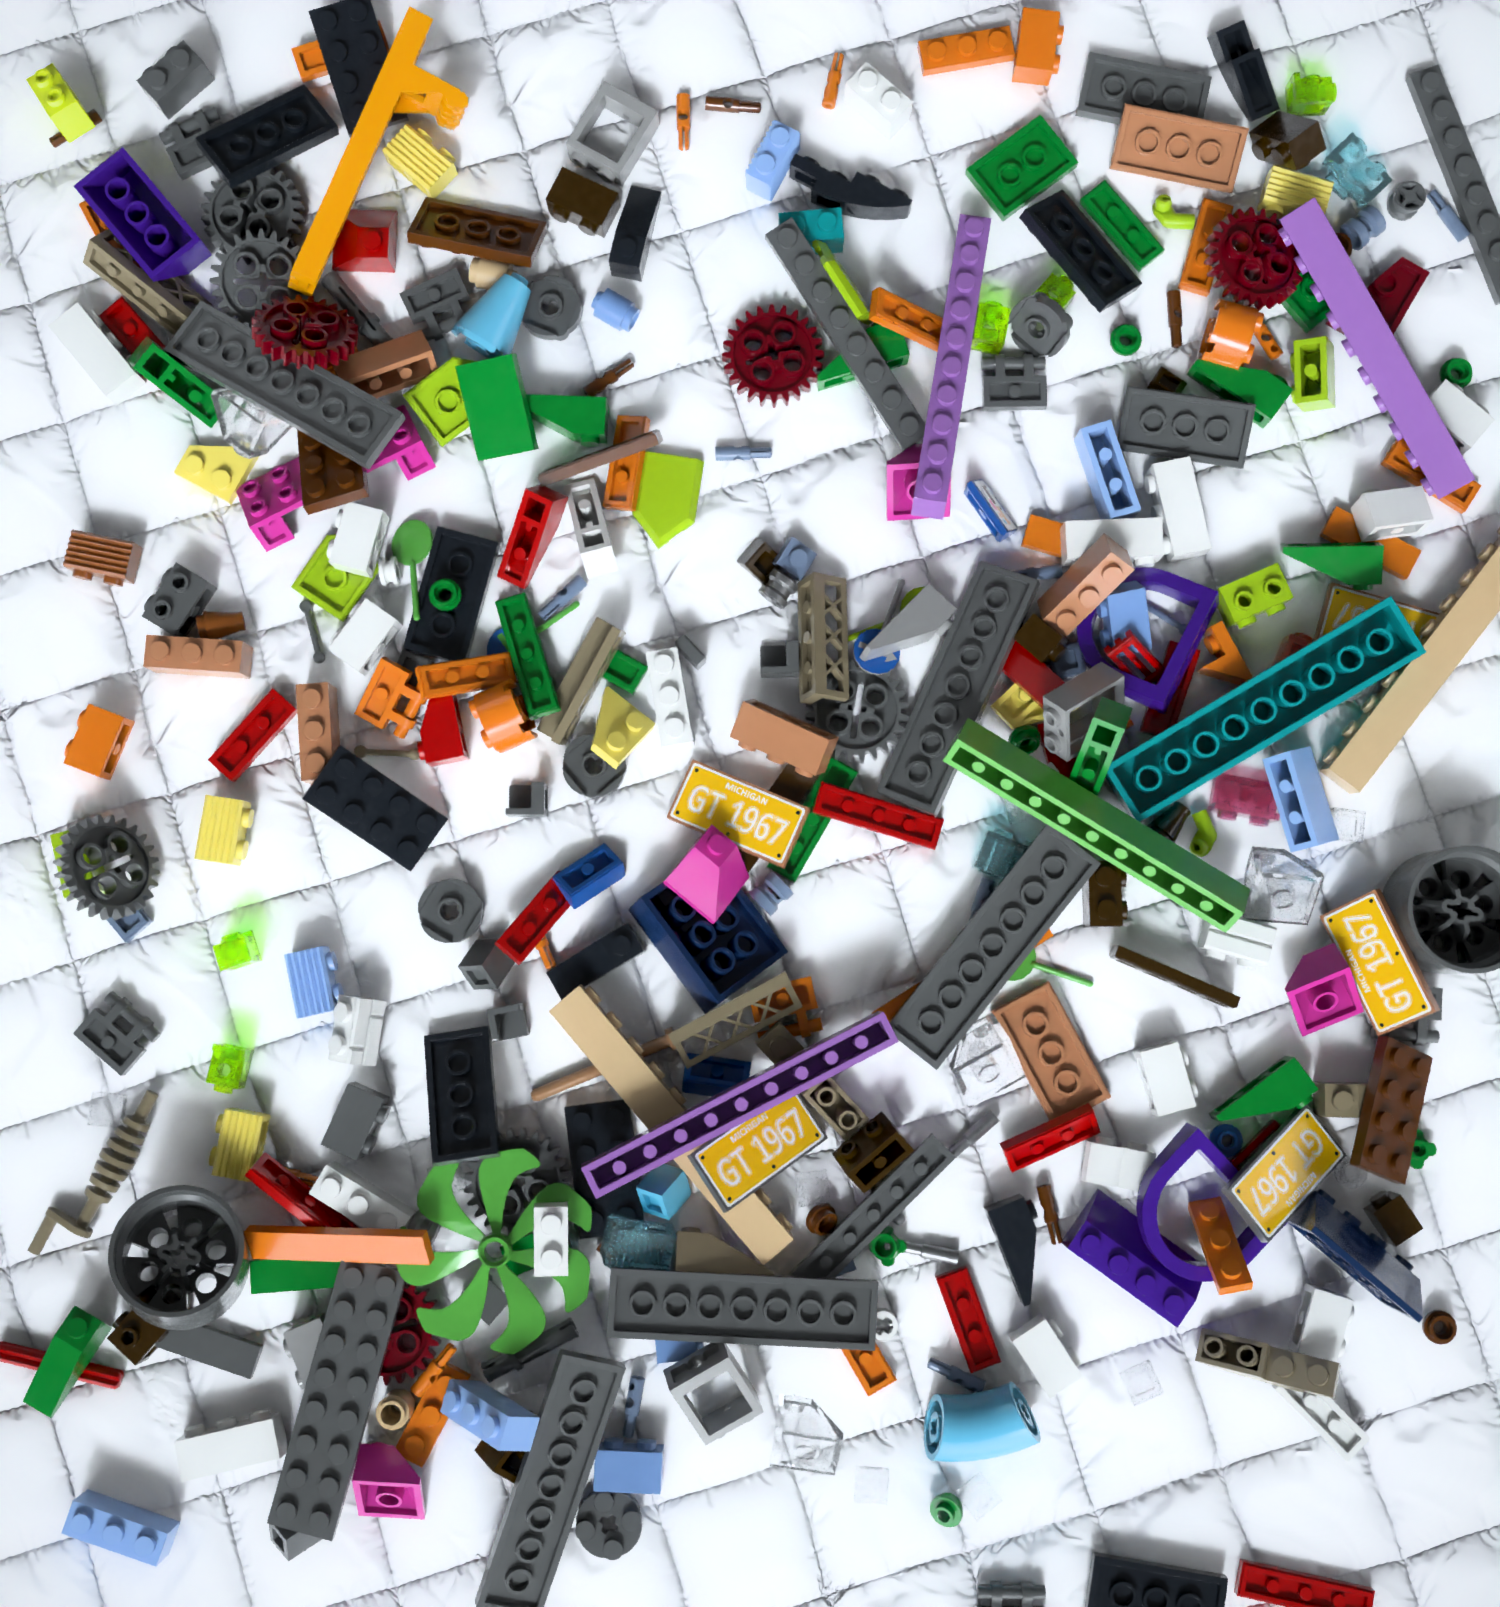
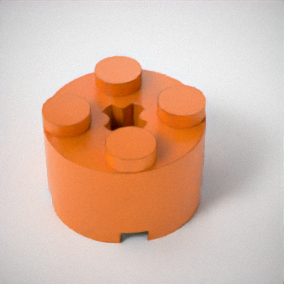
M1219 298L1213 308L1218 311L1217 317L1209 318L1199 350V353H1202V355L1198 359L1238 370L1245 363L1249 364L1255 345L1250 344L1254 332H1259L1264 314L1258 312L1257 308Z
M512 679L474 695L473 700L468 701L472 715L475 719H480L484 728L480 733L488 749L493 747L499 753H504L538 737V733L531 731L536 728L534 720L531 721L529 719L523 696L517 697L512 690L518 687Z

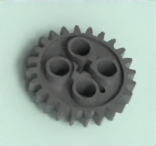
M272 168L230 189L222 177L220 184L214 181L210 182L215 191L214 193H204L210 203L201 204V208L207 213L201 217V220L207 226L204 229L208 237H212L210 241L215 248L220 247L219 250L222 254H227L223 243L226 242L231 246H235L233 239L235 234L242 241L246 240L245 237L242 238L245 236L246 230L251 232L253 238H257L256 234L259 229H267V232L264 234L265 238H270L272 232L276 231L278 242L281 243L285 237H289L288 244L295 246L291 236L292 234H302L296 224L305 223V219L300 214V212L305 210V207L299 201L302 198L299 191L295 189L291 179L286 180L283 171L280 170L275 174V170ZM250 191L246 197L239 198L242 192ZM274 201H279L276 207L271 209L268 208L270 203ZM238 218L236 224L227 226L230 220ZM243 257L246 264L250 265L252 260L248 257Z
M259 229L257 238H253L251 232L246 230V240L244 241L238 235H233L235 246L224 242L223 247L227 254L224 255L216 252L215 257L222 263L221 265H211L210 268L214 272L219 273L218 277L209 279L210 283L219 285V289L211 293L212 296H221L223 299L217 305V308L228 307V316L238 317L239 322L243 324L245 322L248 323L250 328L252 316H255V310H262V303L271 305L270 297L274 291L284 292L291 300H295L296 295H300L303 300L308 299V296L290 287L269 285L265 291H260L259 285H236L233 282L236 278L257 280L260 274H264L265 279L268 281H289L291 270L297 259L296 254L300 247L297 245L289 249L287 247L289 237H285L281 243L278 242L276 231L272 232L270 238H265L263 229ZM241 257L250 258L255 265L254 272L251 274L241 273L236 265L237 260ZM275 258L282 259L287 265L286 274L281 276L273 274L269 267L270 261ZM247 289L255 294V305L244 307L239 303L238 293L241 290Z
M850 659L849 689L853 694L849 700L842 702L821 698L811 705L805 704L807 708L814 710L805 714L806 720L815 721L811 725L839 737L834 748L836 760L844 753L847 754V763H851L853 756L858 755L860 763L864 764L866 754H870L871 758L876 761L877 750L880 749L886 755L889 753L888 742L897 746L899 741L894 734L902 735L905 733V728L899 723L908 722L909 716L901 712L909 709V703L900 702L906 696V691H896L900 680L896 679L890 682L891 671L882 675L869 674L860 667H856L854 660ZM830 672L827 675V689L837 690L839 689L838 681ZM862 684L864 685V691L861 701V713L859 714L856 738L852 739L850 738V732L853 722V710L855 709L858 685ZM872 692H878L883 695L884 701L881 704L873 705L868 702L867 696ZM835 718H842L848 725L842 731H835L830 727V722ZM874 723L878 726L879 732L874 736H867L862 732L861 728L864 724Z
M101 814L91 819L87 817L79 821V824L77 823L69 827V832L60 837L64 844L55 848V851L62 855V857L53 861V864L60 866L62 871L54 874V877L64 878L65 881L59 887V890L69 889L71 892L66 901L69 902L77 899L79 901L76 908L77 911L88 907V917L91 918L100 913L102 921L111 917L114 920L123 918L124 915L128 917L135 914L136 910L146 906V900L154 897L150 890L159 885L152 879V877L160 874V870L152 868V864L159 861V858L150 857L149 852L155 847L154 845L145 846L143 843L147 838V834L138 837L136 835L137 825L126 828V818L115 822V817L112 814L104 819ZM111 842L116 846V851L113 850ZM83 853L89 858V864L84 860ZM129 855L131 858L130 861L91 879L86 880L84 878V874L121 857ZM126 871L130 874L131 881L126 877ZM98 883L103 886L104 893L100 891Z
M510 1127L506 1138L499 1132L500 1151L524 1148L541 1163L540 1167L527 1170L517 1176L518 1179H525L521 1187L529 1202L535 1197L530 1188L534 1183L539 1182L547 1186L558 1182L571 1187V1184L563 1181V1179L570 1176L571 1171L561 1170V1167L567 1162V1157L557 1159L556 1155L561 1147L556 1146L550 1149L548 1145L551 1137H547L542 1142L539 1141L538 1130L534 1132L532 1137H527L526 1127L522 1128L519 1136H515L513 1128ZM484 1159L468 1161L466 1165L473 1169L474 1172H467L463 1179L472 1182V1184L464 1188V1193H473L474 1195L467 1202V1205H478L479 1208L474 1214L475 1218L483 1214L487 1216L479 1183V1167ZM517 1184L511 1185L507 1196L513 1197L517 1201L518 1206L514 1210H506L504 1208L502 1228L503 1226L508 1227V1233L511 1232L517 1220L526 1209L521 1190ZM488 1216L484 1222L485 1227L490 1225Z

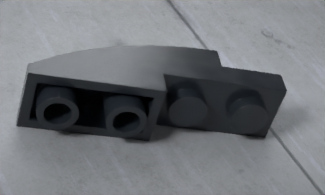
M795 154L790 163L789 178L810 188L811 203L824 209L841 207L842 215L869 220L906 219L910 214L913 200L904 191L897 188L890 189L881 184L880 180L873 175H863L857 171L850 182L844 174L821 167L815 159L809 156L802 157Z

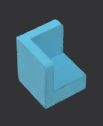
M663 1164L651 1170L636 1187L643 1211L670 1220L691 1196V1189L684 1171L668 1164Z

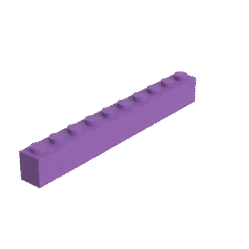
M1312 198L1279 219L1283 227L1277 230L1286 247L1293 244L1299 255L1293 259L1302 275L1309 271L1315 283L1309 287L1318 303L1325 299L1330 311L1325 313L1331 326L1334 330L1341 327L1346 339L1341 341L1350 358L1355 355L1358 357L1362 366L1357 371L1365 385L1367 386L1372 383L1378 392L1377 395L1373 396V399L1380 412L1384 413L1388 410L1394 420L1388 426L1396 440L1399 441L1404 438L1410 448L1404 454L1413 469L1420 466L1425 478L1421 479L1420 482L1428 496L1436 494L1437 498L1441 499L1475 480L1474 475L1316 198Z
M960 214L911 515L940 520L944 518L992 218Z
M877 1011L582 1163L581 1169L597 1199L899 1041L885 1013Z

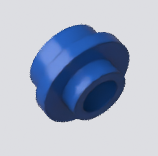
M1231 1124L1217 1125L1209 1136V1140L1225 1157L1236 1155L1243 1145L1241 1132ZM1229 1134L1232 1142L1229 1146L1225 1147L1222 1144V1138Z

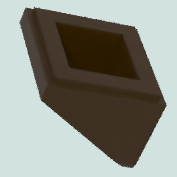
M1161 366L1147 388L1182 393L1188 383Z
M758 538L737 559V563L763 585L768 583L769 574L772 570H779L778 567L772 564L777 553L766 541Z

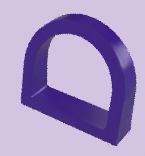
M1134 568L1135 570L1122 583L1137 581L1145 587V590L1162 593L1195 608L1159 683L1155 685L1123 672L1110 665L1100 655L1093 641V629L1098 616L1096 608L1077 626L1078 643L1082 657L1089 669L1103 662L1124 675V696L1165 714L1219 605V592L1161 569Z
M1187 1122L1151 1163L1144 1174L1137 1195V1222L1145 1245L1163 1266L1174 1274L1188 1280L1212 1282L1213 1278L1207 1261H1189L1174 1255L1164 1243L1157 1223V1206L1163 1188L1169 1179L1196 1151L1226 1183L1238 1172L1199 1128ZM1249 1226L1237 1238L1246 1265L1268 1244L1261 1243Z

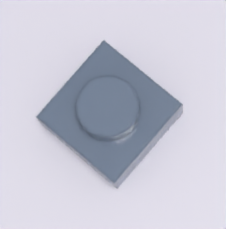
M791 536L787 538L772 564L796 581H801L817 553Z

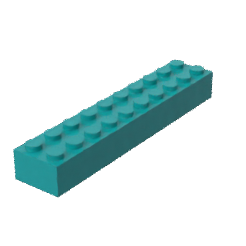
M1392 596L1113 760L1105 778L1126 813L1141 822L1425 654L1426 650Z

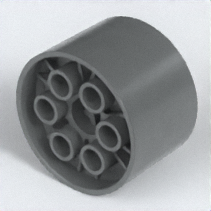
M1459 846L1427 852L1408 859L1391 874L1382 894L1421 970L1438 974H1473L1490 972L1500 968L1499 852L1481 846ZM1441 861V873L1438 877L1433 865ZM1453 873L1457 874L1460 879L1459 887L1451 881ZM1480 875L1488 882L1479 889L1472 887ZM1421 880H1424L1429 887L1426 896L1422 895L1419 891ZM1479 898L1483 903L1482 910L1475 907L1474 904ZM1413 900L1418 901V905H1414ZM1457 905V909L1463 913V916H1458L1457 912L1447 906ZM1413 911H1416L1420 916V923L1417 927ZM1487 919L1497 920L1496 930L1494 931L1482 925V923H1486ZM1470 929L1474 932V940L1471 944L1466 940ZM1425 931L1426 933L1421 938L1420 934ZM1436 935H1439L1443 941V947L1440 951L1436 950L1433 944ZM1457 946L1462 949L1467 962L1458 963Z
M175 1185L150 1192L137 1200L122 1215L110 1239L108 1266L116 1289L139 1317L159 1328L190 1330L202 1327L218 1319L237 1301L248 1279L250 1253L240 1221L226 1201L204 1188L190 1185ZM177 1209L178 1228L175 1226L170 1230L163 1213ZM218 1218L221 1219L227 1226L209 1238L208 1231ZM192 1223L202 1225V1231L199 1235L194 1237L185 1236V1229L188 1225ZM165 1233L169 1236L168 1242L165 1245H161L159 1248L151 1246V1241L155 1235ZM131 1244L147 1250L148 1257H128ZM215 1245H222L226 1247L225 1255L217 1260L210 1259L208 1257L209 1250ZM182 1250H185L187 1257L190 1259L182 1260L180 1265H177L174 1258L170 1256H178ZM155 1266L158 1268V1274L153 1280H141V1273L146 1267ZM223 1266H233L229 1277L215 1272V1269ZM190 1270H195L192 1274L188 1275ZM175 1272L181 1274L182 1277H176L171 1274ZM205 1278H213L217 1282L214 1290L209 1293L198 1291L199 1283ZM156 1287L159 1288L148 1304L139 1299L148 1290ZM173 1288L182 1290V1297L177 1303H165L164 1298L169 1290ZM194 1292L200 1305L188 1309V1294Z

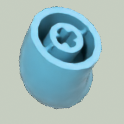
M1011 1381L976 1393L935 1394L932 1396L927 1407L924 1422V1447L927 1458L931 1461L969 1462L986 1460L1024 1450L1041 1441L1040 1431L1032 1410L1020 1389Z

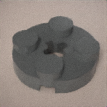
M555 275L543 276L544 279L538 280L535 283L533 280L527 285L531 290V294L522 322L532 335L540 339L562 341L568 338L569 334L580 323L582 317L580 296L573 284L568 280ZM552 301L556 302L558 311L551 315L546 314V310L543 308L544 304L550 305Z
M1035 292L1031 296L1024 297L1013 307L1008 317V325L1010 323L1012 325L1013 332L1011 337L1014 343L1024 353L1033 354V357H1039L1040 355L1053 357L1067 344L1070 338V329L1073 326V319L1055 300L1049 298L1043 292ZM1036 321L1041 323L1044 329L1041 331L1035 328L1037 326Z
M584 734L573 740L566 748L563 756V776L567 784L576 793L592 799L605 797L616 791L622 784L627 772L626 759L617 769L613 768L590 750L594 734ZM590 758H593L595 761L600 758L603 761L600 765L602 769L600 773L597 774L593 771L589 774L586 771L589 767L587 761Z
M445 879L431 884L422 893L418 902L419 919L424 932L432 939L443 943H460L470 938L479 929L484 916V902L477 890L469 883L459 879ZM455 902L458 905L456 910L459 914L457 917H451L447 920L443 906L445 904L451 906Z
M591 1492L582 1501L576 1516L575 1534L582 1546L592 1555L608 1560H617L633 1549L641 1535L642 1514L638 1501L632 1494ZM611 1515H614L616 1517L615 1524L618 1527L615 1530L611 1528L605 1530L603 1528L604 1523L600 1519L602 1517L609 1518Z

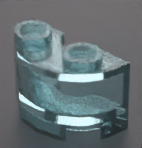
M1352 132L1324 159L1322 165L1327 166L1329 172L1325 179L1334 182L1332 191L1342 200H1345L1347 197L1357 201L1356 206L1361 207L1367 205L1392 179L1387 174V170L1382 163L1378 161L1371 162L1367 158L1365 153L1367 151L1366 143Z

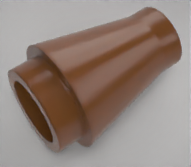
M203 611L202 615H196L200 638L220 639L246 630L242 611Z

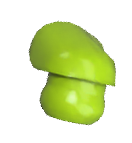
M1162 194L1156 197L1155 203L1152 205V211L1165 228L1193 230L1195 214L1176 213L1171 206L1170 196Z
M1207 809L1192 814L1198 830L1190 843L1189 849L1192 854L1198 857H1204L1209 854L1217 839V832Z

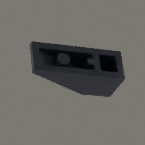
M631 185L615 231L608 262L611 276L642 282L662 196L661 191Z
M626 923L549 970L546 974L562 1000L580 984L584 988L642 955L646 950L631 924Z
M1019 1193L983 1208L1019 1300L1025 1307L1031 1304L1037 1231L1034 1219L1038 1218L1032 1200H1025L1024 1196Z

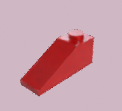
M540 485L525 489L497 577L522 589L528 587L559 527L569 498L568 496L546 486L541 488Z
M457 694L432 698L428 701L420 730L422 741L417 742L420 759L425 760L426 764L431 767L469 760Z

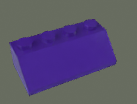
M123 147L73 186L153 282L187 275L212 256V253Z
M1097 1188L1062 1239V1244L1178 1328L1196 1302L1202 1282L1180 1277L1163 1266L1145 1245L1138 1227L1137 1216ZM1160 1233L1164 1243L1174 1255L1185 1260L1198 1261Z

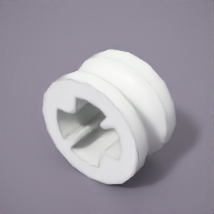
M391 556L388 561L384 558H379L378 569L382 586H388L389 582L399 585L400 569L396 556Z
M886 1308L877 1309V1318L881 1320L885 1317L890 1318L891 1320L888 1321V1324L891 1328L888 1331L882 1329L880 1332L876 1331V1339L879 1341L892 1339L898 1330V1322L895 1315Z

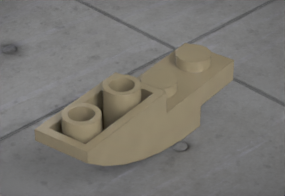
M779 1020L755 1042L773 1064L805 1049ZM832 1077L801 1092L806 1100L845 1141L869 1120L866 1114Z
M1206 1328L1201 1330L1195 1358L1196 1362L1240 1376L1335 1399L1341 1369L1340 1363L1272 1347L1267 1343Z

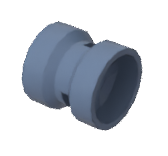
M1367 205L1357 213L1355 219L1350 218L1341 225L1340 233L1346 234L1351 240L1352 249L1359 251L1369 243L1371 237H1377L1386 230V221L1377 208Z
M773 871L765 877V882L760 887H755L749 892V895L770 916L778 910V904L782 900H788L794 894ZM768 887L778 896L777 898L767 889Z

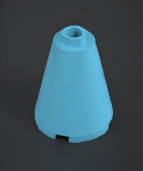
M512 272L511 276L503 274L454 324L451 332L456 337L461 332L467 337L464 343L488 359L511 354L531 294V290L527 287L529 282L515 272Z

